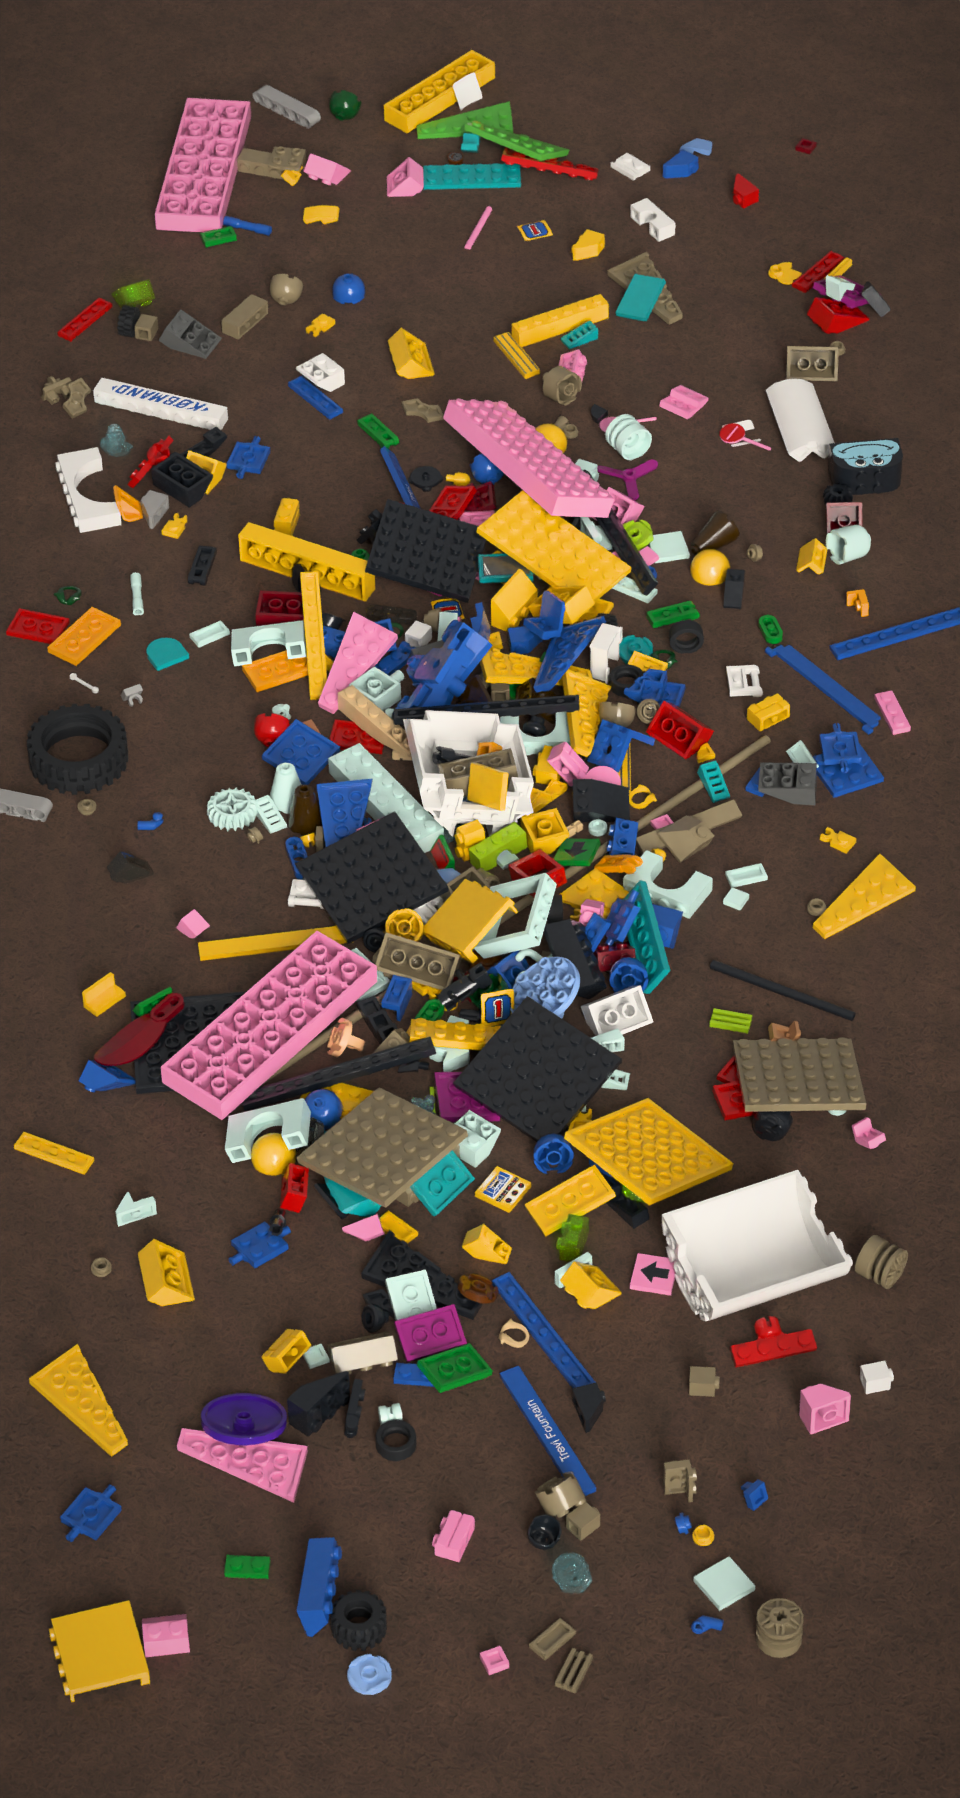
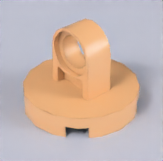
M345 1018L339 1019V1027H334L329 1037L327 1047L331 1048V1050L328 1051V1054L339 1057L346 1047L363 1051L365 1041L351 1035L352 1021Z

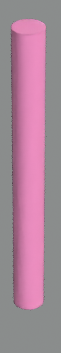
M486 207L465 245L466 249H471L492 212L491 207Z

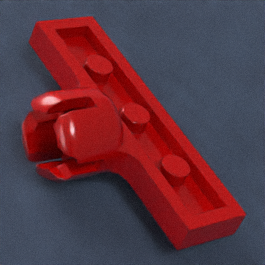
M170 436L165 440L161 439L159 442L154 443L148 449L146 456L148 460L144 459L139 464L140 470L136 469L129 476L131 480L127 485L134 488L153 465H158L170 457L168 447L174 441Z
M768 1316L769 1321L767 1322L765 1317L758 1319L754 1325L757 1340L730 1347L735 1368L816 1351L817 1346L812 1329L784 1334L781 1331L777 1317Z

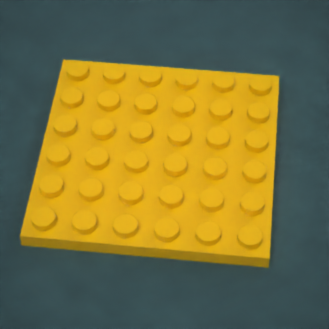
M649 1098L566 1131L564 1139L571 1143L572 1146L580 1150L586 1157L594 1161L648 1205L655 1204L732 1170L734 1164Z

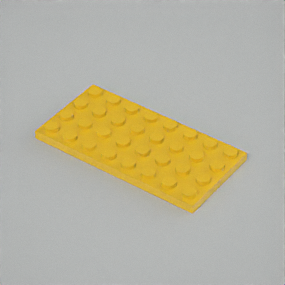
M523 490L477 527L476 533L549 585L586 586L594 602L599 600L631 572V566L560 516H551Z

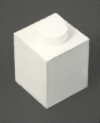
M415 621L405 633V641L411 647L416 648L427 645L432 639V626Z
M885 1361L861 1365L860 1380L866 1394L890 1389L891 1381L894 1380L892 1369H888Z

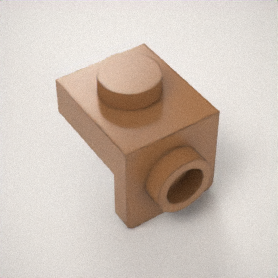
M793 1021L790 1027L771 1023L768 1027L771 1041H778L781 1038L797 1040L801 1036L797 1021Z

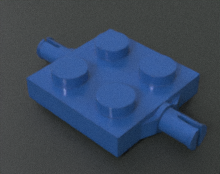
M254 436L251 443L237 442L228 459L227 469L238 470L236 476L240 479L243 478L245 472L260 474L270 454V447L259 445L261 441L259 436Z
M835 723L832 726L834 732L820 734L819 740L824 765L840 764L841 772L844 773V768L845 772L849 770L848 764L861 763L862 756L857 732L841 731L840 724L837 723L836 726Z
M632 890L627 900L617 898L612 904L611 911L606 919L611 925L605 933L607 937L605 944L612 946L614 941L623 943L640 910L634 904L639 895L637 891Z
M264 1221L232 1239L231 1244L238 1253L228 1258L230 1264L234 1266L243 1260L255 1269L289 1250L288 1243L282 1238L291 1233L290 1228L286 1225L280 1235L274 1236L271 1234L272 1231H269L270 1226Z
M109 1484L103 1493L94 1492L85 1487L61 1515V1522L72 1528L65 1536L68 1541L73 1542L80 1533L97 1540L121 1512V1505L110 1499L111 1495L116 1491L113 1485Z

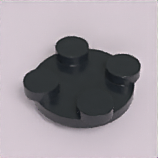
M422 466L412 471L408 482L421 488L424 492H429L432 490V487L437 486L443 481V476L434 467Z

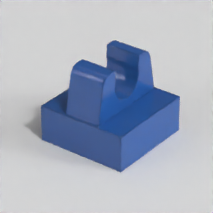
M759 1479L754 1483L746 1482L741 1486V1489L744 1490L743 1497H745L747 1507L753 1511L768 1499L765 1484Z

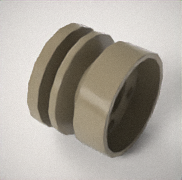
M873 1235L867 1240L858 1255L855 1272L866 1279L874 1277L873 1280L876 1284H881L883 1288L890 1289L904 1271L908 1260V1252L895 1244L890 1246L888 1240L878 1235Z
M775 1598L768 1600L759 1608L757 1612L756 1642L765 1654L784 1658L791 1656L800 1648L802 1644L804 1615L801 1608L795 1602L788 1599Z

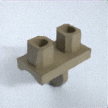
M53 376L47 378L48 383L44 384L42 389L43 395L41 398L43 401L47 400L52 405L59 402L60 397L58 394L62 393L65 399L70 397L67 389V384L72 382L70 377L60 380V378L55 379Z

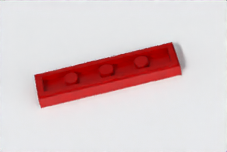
M830 251L792 283V287L806 293L813 287L814 282L820 281L827 276L845 257Z
M98 298L57 332L58 336L71 342L110 310L112 303Z

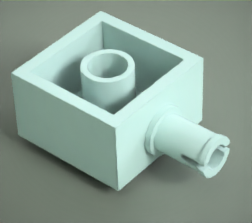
M373 667L349 684V686L353 685L384 712L387 708L401 700V683L399 682L404 680V674L400 670H396L392 675L388 676L381 670Z

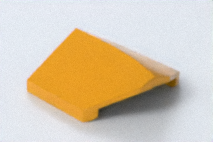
M115 485L113 487L115 500L124 521L132 522L142 519L141 503Z

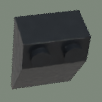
M573 779V822L577 820L580 822H591L596 819L605 822H615L616 818L630 820L629 787L594 779Z

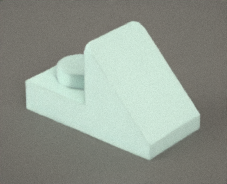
M826 276V294L835 300L841 301L846 290L853 291L855 287L854 283L843 278Z
M434 1046L436 1054L429 1056V1059L443 1062V1072H452L468 1065L470 1062L469 1049Z
M127 1192L116 1210L117 1225L122 1226L156 1215V1202L153 1196L133 1202L129 1192Z

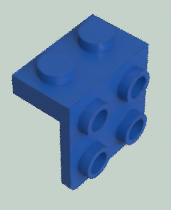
M544 591L540 617L524 618L523 625L543 640L561 637L563 617L566 610L565 603L551 592Z

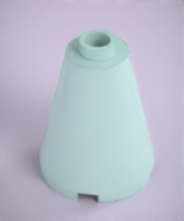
M282 763L277 766L270 792V798L273 800L278 811L286 814L290 811L295 789L302 785L296 769L291 763Z

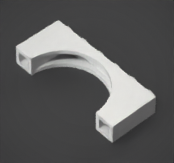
M98 447L57 455L58 462H55L57 473L60 472L59 480L60 483H64L62 488L64 494H67V505H71L69 508L71 516H75L73 517L74 526L79 528L80 533L121 525L120 511L116 502L93 501L85 498L76 490L78 484L85 477L103 470L102 458Z

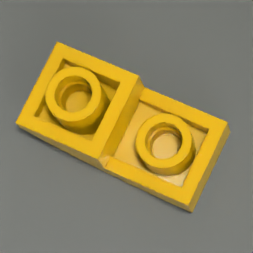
M327 205L307 207L304 209L303 220L305 224L320 220L323 224L338 221L339 207Z

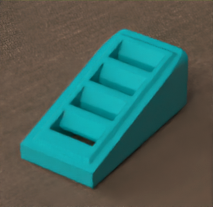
M588 321L561 337V341L568 349L575 348L598 339V328L591 321Z
M717 761L700 765L697 773L712 802L730 798ZM716 791H722L721 793L715 794Z

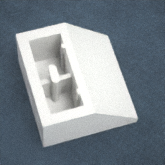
M324 353L296 367V370L315 385L330 392L345 384L344 369Z

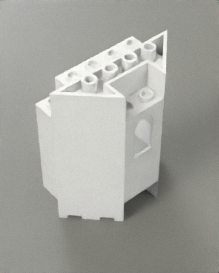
M425 710L423 720L403 719L423 807L434 816V819L442 827L444 826L452 837L457 823L467 824L478 820L480 824H486L488 835L491 836L514 821L517 823V819L520 817L528 816L534 812L530 799L534 782L519 724H501L498 714ZM494 742L502 746V750L511 748L518 777H511L509 788L507 789L505 811H499L475 802H462L464 798L462 789H447L444 774H440L438 765L434 764L432 759L434 752L440 753L436 747L452 748L455 753L468 756H477L479 743Z

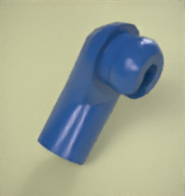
M156 812L153 814L152 820L138 821V830L156 829L163 824V814Z
M701 1616L692 1623L691 1629L696 1634L704 1633L709 1629L721 1631L724 1620Z

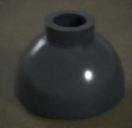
M377 927L369 929L363 936L364 946L369 951L376 953L381 948L386 931Z
M367 1304L362 1311V1324L369 1333L377 1332L385 1323H388L389 1313L376 1304Z

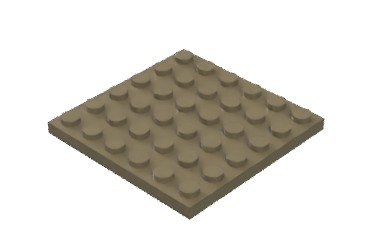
M841 1037L838 1039L800 1038L797 1040L781 1038L778 1041L768 1039L733 1040V1052L745 1112L866 1110V1100L851 1039Z
M379 1087L297 1156L299 1164L386 1208L467 1138L468 1133L466 1129Z

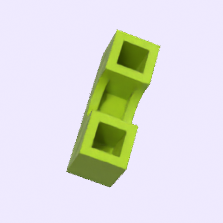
M514 821L469 848L470 863L477 870L483 868L485 871L496 867L497 857L502 851L508 850L511 854L516 855L528 847L526 832Z

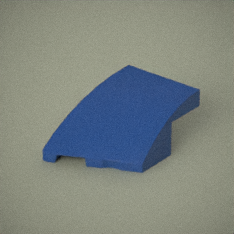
M480 602L475 604L477 616L470 618L472 629L489 641L490 625L483 604Z
M648 669L643 676L635 680V683L630 688L626 687L624 689V694L638 703L645 699H653L660 706L663 701H667L680 707L686 688L685 684L668 682L667 671Z

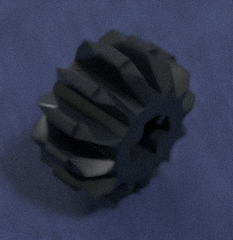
M833 483L832 486H827L823 493L824 505L826 503L853 501L851 488H848L847 485H841V483L839 485Z

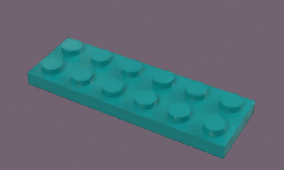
M495 163L423 166L424 189L521 187L520 164Z
M639 880L632 890L639 893L634 904L640 910L627 936L630 945L635 948L636 959L641 961L647 969L648 984L643 993L650 994L668 975L670 966L647 883ZM631 891L625 896L623 900L628 899Z

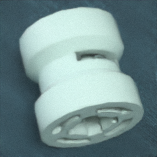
M399 1403L392 1404L390 1407L385 1405L378 1406L381 1425L391 1420L403 1421Z

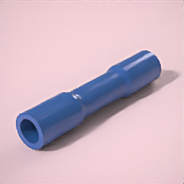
M225 216L223 220L224 226L250 230L268 236L272 232V226L260 223L247 222Z

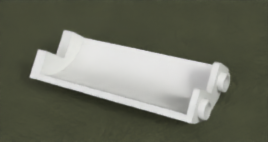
M787 379L776 382L767 388L766 393L788 454L799 462L805 459L812 451L821 458H826L829 455V444L834 443L813 384L803 379Z

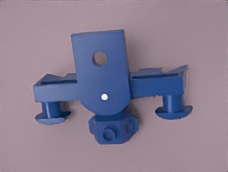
M453 620L442 635V640L445 643L442 648H433L426 655H415L408 659L406 671L409 678L413 681L412 685L417 688L411 697L404 696L395 709L450 705L454 696L459 697L466 688L464 681L493 645L464 622Z

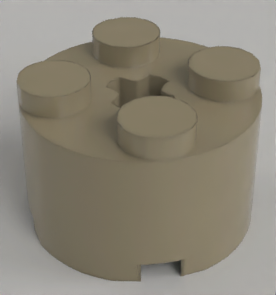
M563 366L554 367L543 375L544 396L562 405H568L576 400L577 397L575 395L581 391L582 387L580 376Z
M572 1471L563 1473L564 1478L562 1479L554 1477L537 1488L538 1491L534 1492L545 1514L553 1517L557 1515L560 1518L568 1514V1509L572 1506L577 1507L586 1502L585 1494Z

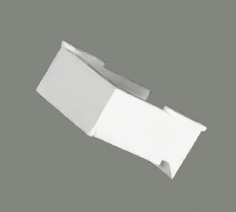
M602 623L590 644V671L592 678L605 681V684H608L610 679L608 658L616 661L619 660V643L622 642L621 626L616 627Z

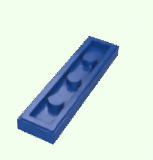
M303 376L288 382V386L329 420L343 413V409Z

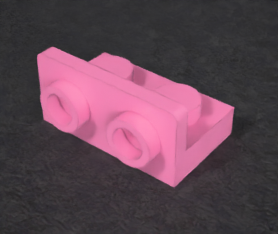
M579 349L562 354L559 366H563L576 373L583 381L587 364L586 357L582 355Z

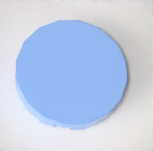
M365 1654L354 1659L350 1663L347 1672L350 1686L356 1692L366 1695L382 1692L388 1687L392 1676L389 1662L381 1656L376 1657L372 1656V1654Z

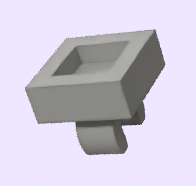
M138 684L122 691V700H128L130 707L134 705L132 699H137L139 704L142 703L141 693L143 689L141 685Z

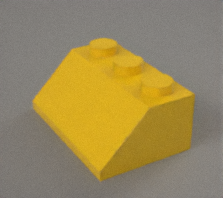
M400 328L388 340L396 373L407 379L434 376L426 343Z
M518 569L491 599V626L508 632V628L518 627L520 621L528 616L530 611L528 606L538 598V589L523 570Z
M155 1239L138 1252L148 1301L160 1306L195 1300L184 1252Z

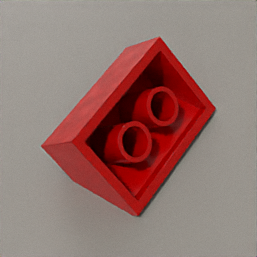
M663 701L646 733L684 759H688L699 751L703 744L708 743L714 730L675 704Z

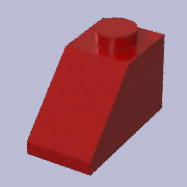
M736 174L733 189L734 203L745 208L759 201V189L740 174Z

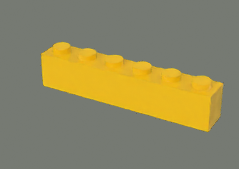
M599 294L512 323V337L521 347L572 331L588 321L595 323L607 319L609 303Z

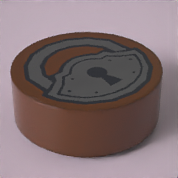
M451 152L448 154L447 160L450 165H461L464 157L460 152Z

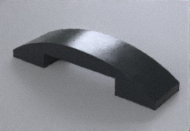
M215 427L203 434V441L184 451L181 455L186 458L188 451H192L209 457L222 445L227 435L218 427Z

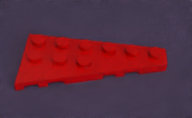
M505 147L501 161L508 165H514L515 163L520 164L523 168L536 167L539 171L551 170L555 174L567 173L571 177L583 176L586 180L597 179L599 170L583 164L575 166L569 160L557 161L558 158L539 161Z

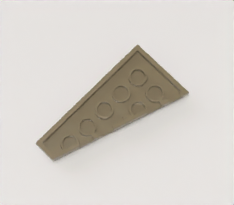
M647 252L608 270V276L625 290H627L634 274L662 278L658 270L655 269L653 261L649 259ZM665 284L652 312L670 325L682 319L683 313L676 301L672 299V294L667 290V285Z

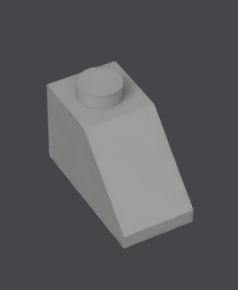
M149 490L142 497L141 506L142 513L151 529L156 526L169 509L168 495Z

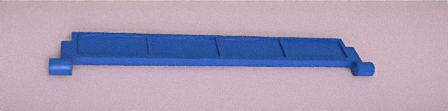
M780 645L774 649L770 647L765 649L766 654L770 657L777 655L864 724L862 730L868 735L873 733L872 728L879 724L878 720L881 717L791 645L786 647Z

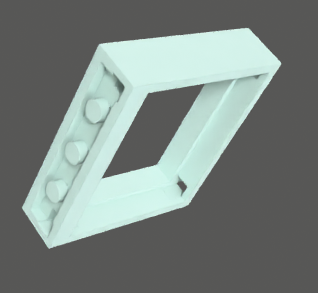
M542 873L491 886L490 890L493 893L497 891L504 898L506 896L514 898L534 892L536 894L525 931L496 937L501 916L474 949L485 959L539 946L557 884L547 873Z

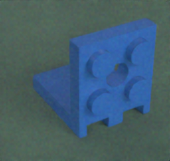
M602 719L592 752L587 761L599 766L610 767L619 773L632 738L652 746L654 745L655 738ZM611 745L612 750L607 754V749Z

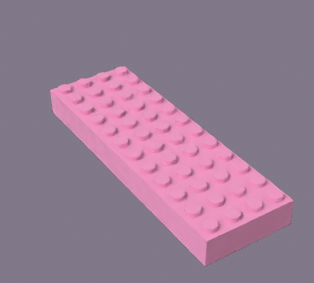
M187 98L155 212L156 230L207 232L223 227V220L227 212L238 170L237 158L244 147L251 120L249 101Z
M463 399L448 401L443 419L551 516L608 518L614 501L609 492L599 486L598 482L591 479L589 474L583 472L580 466L575 465L571 458L566 457L543 434L535 430L534 426L527 423L525 418L519 416L516 410L511 409L508 403L504 401L492 402L489 400L483 402L475 399L470 401Z
M316 931L161 1066L162 1083L223 1120L377 983V966Z

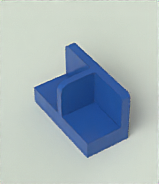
M393 975L381 1002V1008L397 1012V1021H401L413 994L412 979Z

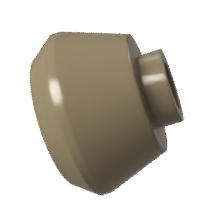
M440 608L429 610L428 614H424V624L432 626V631L436 633L439 628L440 612H443Z
M653 699L641 701L637 707L638 718L643 723L650 724L660 708L659 703Z

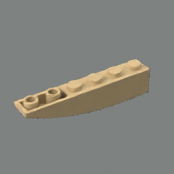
M351 685L338 692V709L356 723L358 727L387 747L407 756L411 754L406 731L400 725H394V720L358 689Z

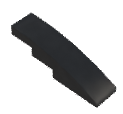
M375 995L357 1002L356 1006L381 1045L393 1030L398 1029L395 1022L392 1023L386 1010H382Z

